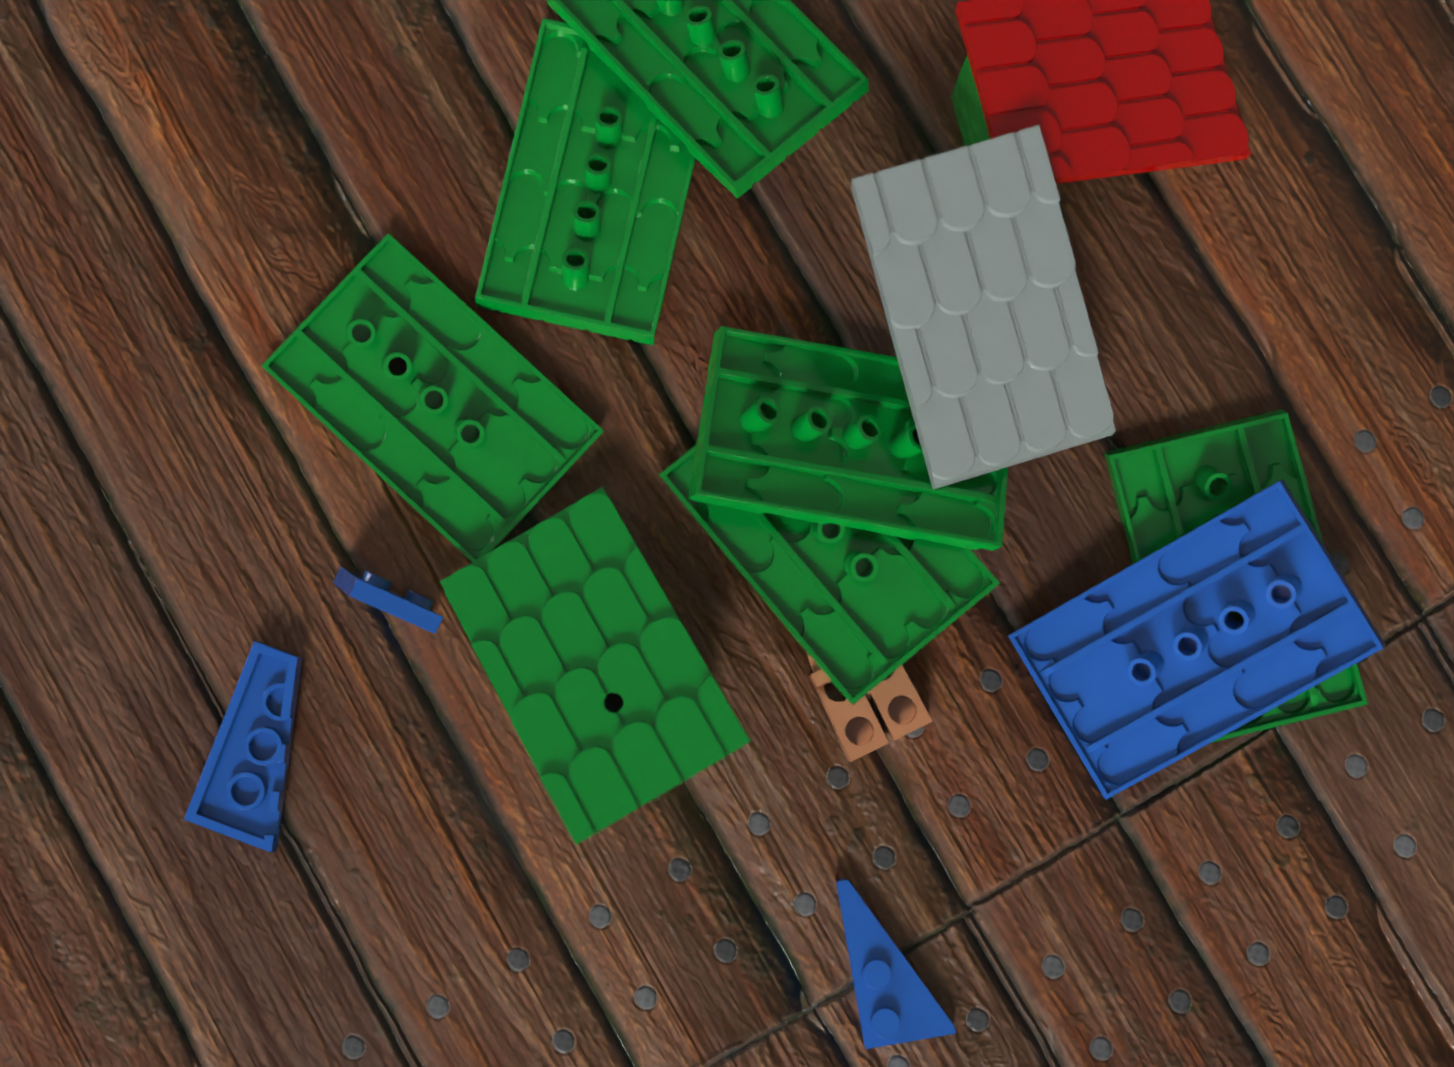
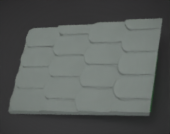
M1039 125L1020 130L1017 133H1009L972 144L968 147L964 146L926 157L923 160L919 159L878 171V173H871L852 179L851 189L933 490L1111 436L1116 431L1113 422V410L1097 357L1099 352L1075 271V259L1059 206V193Z

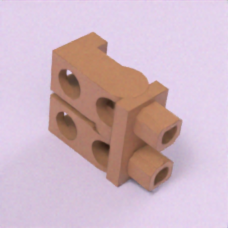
M807 653L809 664L813 671L809 677L816 688L847 761L852 762L889 743L868 702L872 700L890 740L901 738L933 722L903 665L898 667L852 705Z

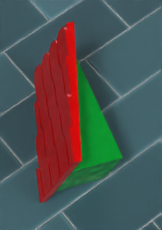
M970 0L957 2L955 12L967 56L953 89L951 99L964 146L968 147L978 142L1013 132L1017 133L1020 130L1039 125L1056 184L1246 160L1251 155L1248 146L1247 129L1240 118L1237 108L1235 87L1228 76L1224 63L1223 46L1214 28L1209 0Z

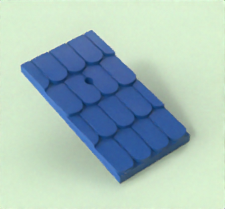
M1283 479L1008 635L1105 800L1380 651L1386 645ZM1232 611L1239 612L1243 616L1244 621L1233 619Z

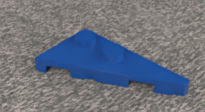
M845 878L835 879L865 1049L956 1034L955 1026L849 880Z

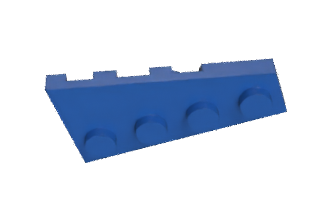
M260 641L253 642L184 820L273 853L277 851L303 657Z

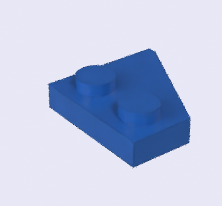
M340 567L333 581V584L348 596L431 633L436 634L443 619V616L431 609L434 603L433 600L409 589L405 596L400 595L389 589L392 584L391 581L366 570L364 575L360 576L346 568Z

